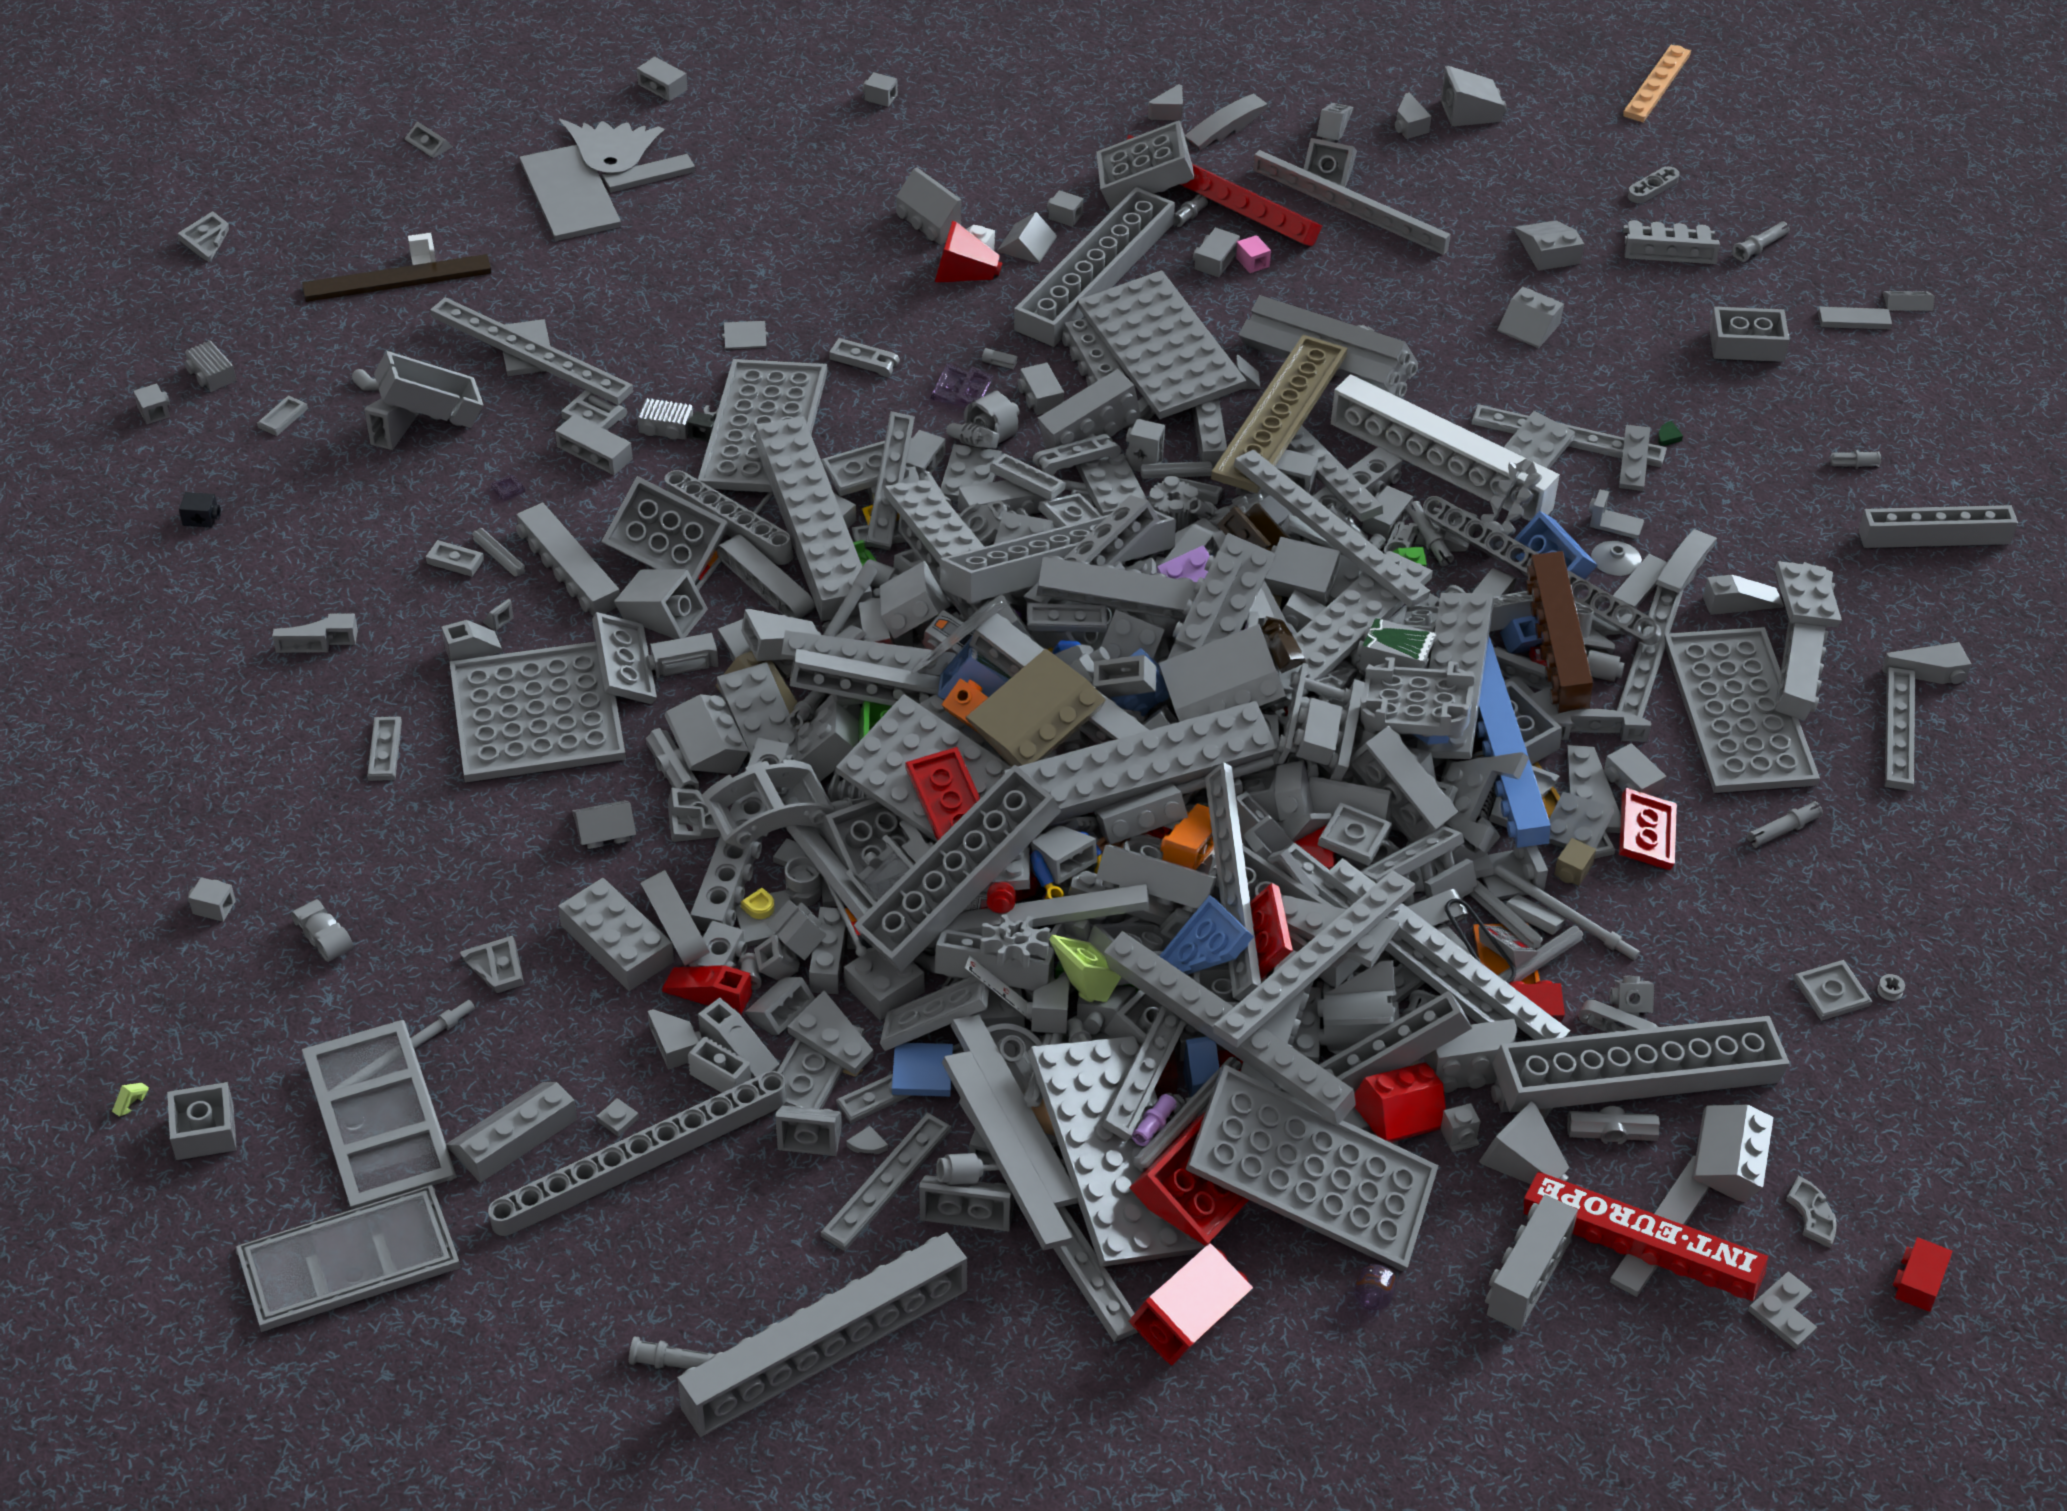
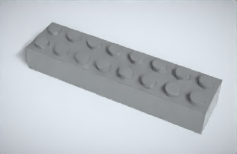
M1014 765L854 924L855 928L867 943L899 972H902L1057 817L1061 810L1055 798L1019 767Z

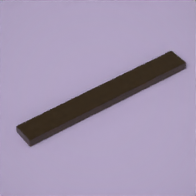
M488 254L306 281L302 282L305 301L309 302L492 273Z

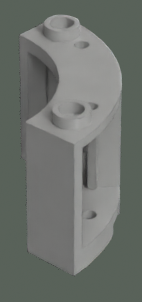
M785 759L782 760L781 764L772 765L765 761L745 767L746 772L733 778L731 775L724 777L701 795L724 841L741 849L746 848L764 834L779 828L795 825L817 828L822 824L825 815L835 811L811 765L796 760ZM775 787L793 789L800 803L784 805ZM758 791L768 811L747 820L737 827L728 806L741 797Z

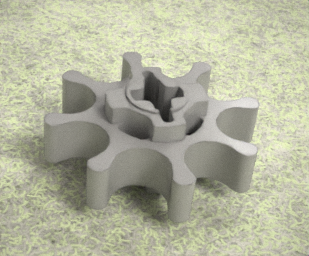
M1002 914L1000 926H992L988 923L982 924L980 953L996 952L998 966H1003L1006 960L1013 961L1017 959L1022 962V967L1028 968L1030 955H1036L1043 959L1048 958L1050 929L1047 927L1032 929V916H1027L1025 921L1017 920L1014 923L1008 919L1007 914Z

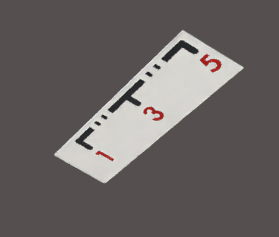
M969 955L965 969L1026 1017L1027 1001Z

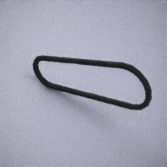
M1455 898L1449 900L1445 905L1446 914L1470 954L1480 962L1450 913L1449 907L1452 903H1460L1469 911L1509 964L1512 975L1506 982L1508 984L1513 982L1516 977L1514 964L1472 908L1462 899Z

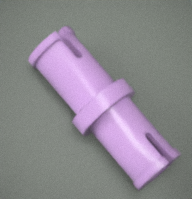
M1168 1094L1161 1095L1154 1107L1144 1113L1143 1121L1132 1133V1139L1136 1144L1147 1146L1154 1134L1164 1128L1166 1119L1177 1107V1102L1172 1096Z

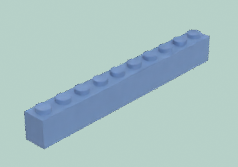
M1489 636L1476 723L1477 736L1483 739L1484 757H1492L1521 752L1528 756ZM1528 760L1520 779L1497 775L1496 781H1494L1495 794L1502 799L1500 803L1502 816L1508 819L1509 838H1514L1516 848L1549 844L1551 825L1530 760Z

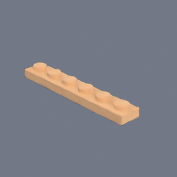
M1671 44L1624 110L1623 116L1644 122L1689 58L1691 50Z

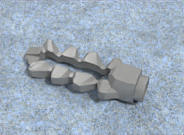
M1527 459L1519 463L1509 462L1510 480H1500L1499 489L1502 495L1493 496L1490 499L1494 514H1482L1481 521L1509 537L1516 531L1511 522L1523 517L1525 510L1521 505L1529 502L1533 497L1529 489L1537 485L1542 479V476L1537 473L1535 464ZM1521 472L1528 474L1524 486L1521 487L1516 501L1508 513L1507 519L1501 525L1496 522V519L1499 517V513L1508 499L1518 475ZM1503 541L1497 542L1494 545V550H1499Z

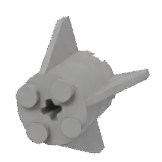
M1380 961L1372 966V968H1368L1326 993L1324 999L1318 1000V1016L1323 1017L1324 1028L1319 1030L1321 1046H1327L1329 1051L1338 1054L1402 1018V1014H1399L1398 1001L1392 1002L1391 996L1397 995L1394 985L1393 961Z

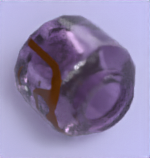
M1371 1264L1365 1266L1359 1272L1353 1292L1356 1300L1362 1307L1368 1310L1386 1308L1390 1305L1396 1290V1276L1391 1270L1381 1265Z

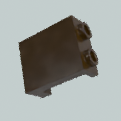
M1259 503L1254 504L1246 513H1243L1238 506L1233 507L1217 524L1225 535L1230 533L1269 551L1272 550L1273 546L1278 545L1280 537L1290 539Z

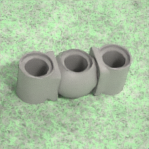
M318 899L291 912L295 925H300L303 930L301 933L309 939L314 947H317L318 952L325 961L329 962L354 949L348 932L336 922L331 914L327 913V910Z

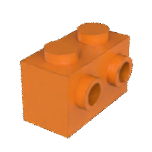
M960 678L941 705L949 714L979 733L967 721L966 716L989 697L981 692L983 688L972 680L965 682Z

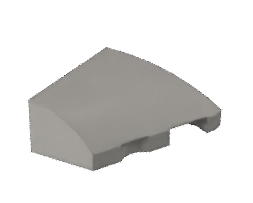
M671 788L668 798V811L672 842L721 836L701 796L702 794L698 790ZM686 824L690 825L693 831H688Z

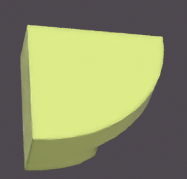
M143 1083L122 1085L112 1112L118 1116L131 1112L132 1110L128 1107L136 1099L142 1101L149 1087Z

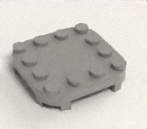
M1395 657L1384 658V664L1374 667L1368 664L1363 695L1360 697V719L1364 724V730L1375 733L1382 731L1389 725L1399 735L1420 734L1425 737L1435 735L1448 736L1453 739L1462 737L1463 731L1467 729L1470 723L1474 688L1473 671L1466 672L1459 669V663L1452 661L1448 663V670L1395 667Z

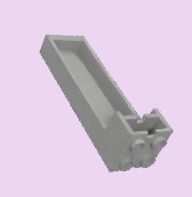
M1259 295L1251 310L1253 314L1250 320L1246 319L1238 335L1245 345L1284 359L1288 358L1302 335L1348 348L1347 355L1334 374L1335 376L1346 379L1351 374L1399 398L1403 397L1407 391V379L1410 380L1418 369V362L1405 341Z

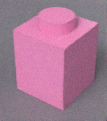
M1257 235L1237 241L1236 259L1249 273L1270 267L1271 250Z

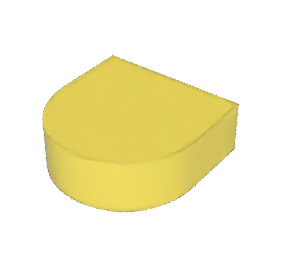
M760 888L741 901V908L752 918L765 919L770 917L775 910L774 899L765 889Z

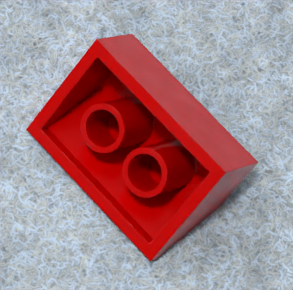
M1426 1062L1365 1077L1354 1093L1355 1109L1379 1138L1390 1143L1441 1128L1443 1112L1446 1110L1443 1082Z

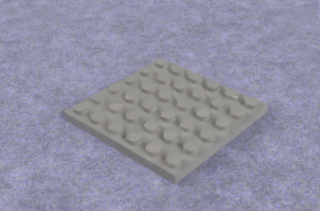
M596 642L449 661L465 782L626 760L616 696L604 691Z

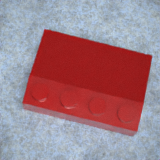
M1203 1113L1174 1140L1129 1188L1149 1211L1206 1246L1249 1199L1185 1170L1205 1115Z

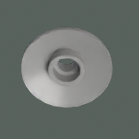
M1619 541L1600 543L1593 549L1591 558L1598 565L1597 568L1600 571L1614 576L1630 575L1641 563L1639 552L1631 545Z

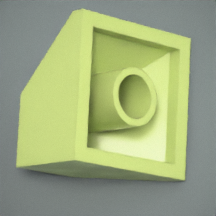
M1051 935L1049 941L1071 984L1079 990V996L1088 1002H1094V1000L1107 1002L1121 976L1108 968L1105 956L1090 942Z

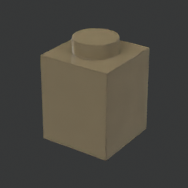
M1571 838L1557 859L1554 875L1565 883H1573L1579 886L1593 866L1596 849Z

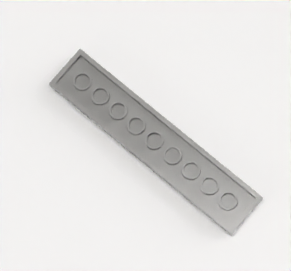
M1388 551L1385 554L1421 584L1425 585L1432 579L1433 570L1404 558L1397 553ZM1366 572L1361 575L1294 636L1306 660V664H1308L1306 678L1318 680L1327 676L1358 647L1360 641H1363L1366 628L1372 626L1375 618L1387 620L1404 603ZM1275 664L1288 700L1284 701V705L1288 707L1293 688L1289 687L1293 672H1299L1302 665L1281 674ZM1303 688L1302 697H1304L1310 690Z

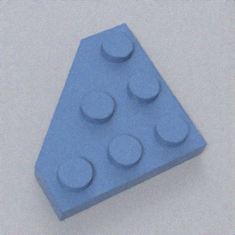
M1209 895L1160 954V957L1188 975L1236 959L1247 948L1254 936L1225 907Z

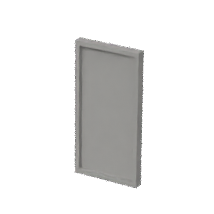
M578 145L520 157L522 168L555 241L621 227L620 218L597 170L589 167L584 162Z

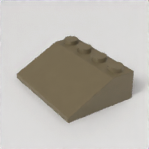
M1045 648L966 716V719L1011 767L1014 765L1018 767L1045 759L1101 710L1106 699L1086 678Z

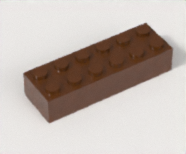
M1563 551L1532 555L1531 565L1527 566L1528 580H1526L1527 595H1532L1533 601L1530 602L1532 617H1537L1538 623H1535L1537 639L1541 638L1543 645H1540V654L1542 661L1546 660L1548 666L1545 667L1546 681L1552 684V689H1550L1551 704H1556L1558 714L1572 710L1590 709L1593 680Z

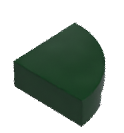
M1672 421L1661 426L1658 434L1660 446L1682 441L1683 435Z

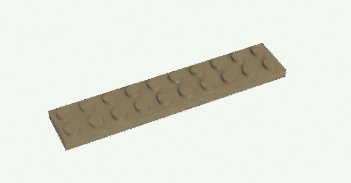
M1302 335L1213 468L1211 479L1258 494L1261 488L1234 467L1235 458L1255 450L1273 466H1276L1347 355L1348 348Z

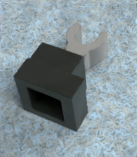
M709 405L704 407V413L696 411L688 421L689 438L709 442L718 409L716 412H709Z

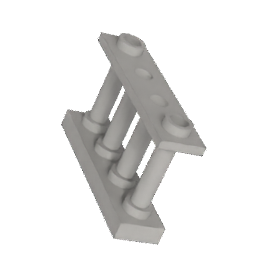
M1303 663L1299 672H1293L1289 687H1292L1293 691L1284 735L1279 737L1276 751L1280 752L1278 763L1283 764L1289 752L1296 754L1297 745L1293 744L1294 732L1301 727V723L1297 722L1298 713L1301 707H1306L1309 702L1301 699L1304 688L1341 700V703L1344 704L1336 749L1328 762V767L1332 768L1330 779L1341 781L1349 768L1360 710V697L1363 695L1365 682L1354 679L1349 689H1339L1306 678L1308 664Z
M1444 826L1360 872L1377 884L1392 870L1410 880L1409 874L1411 871L1420 867L1425 889L1424 882L1433 877L1431 867L1433 859L1442 856L1444 871L1455 865L1452 851L1464 843L1463 833ZM1471 888L1470 890L1460 894L1459 897L1463 899L1464 896L1473 892L1474 889ZM1412 893L1403 901L1404 905L1410 906L1427 899V894L1415 901Z

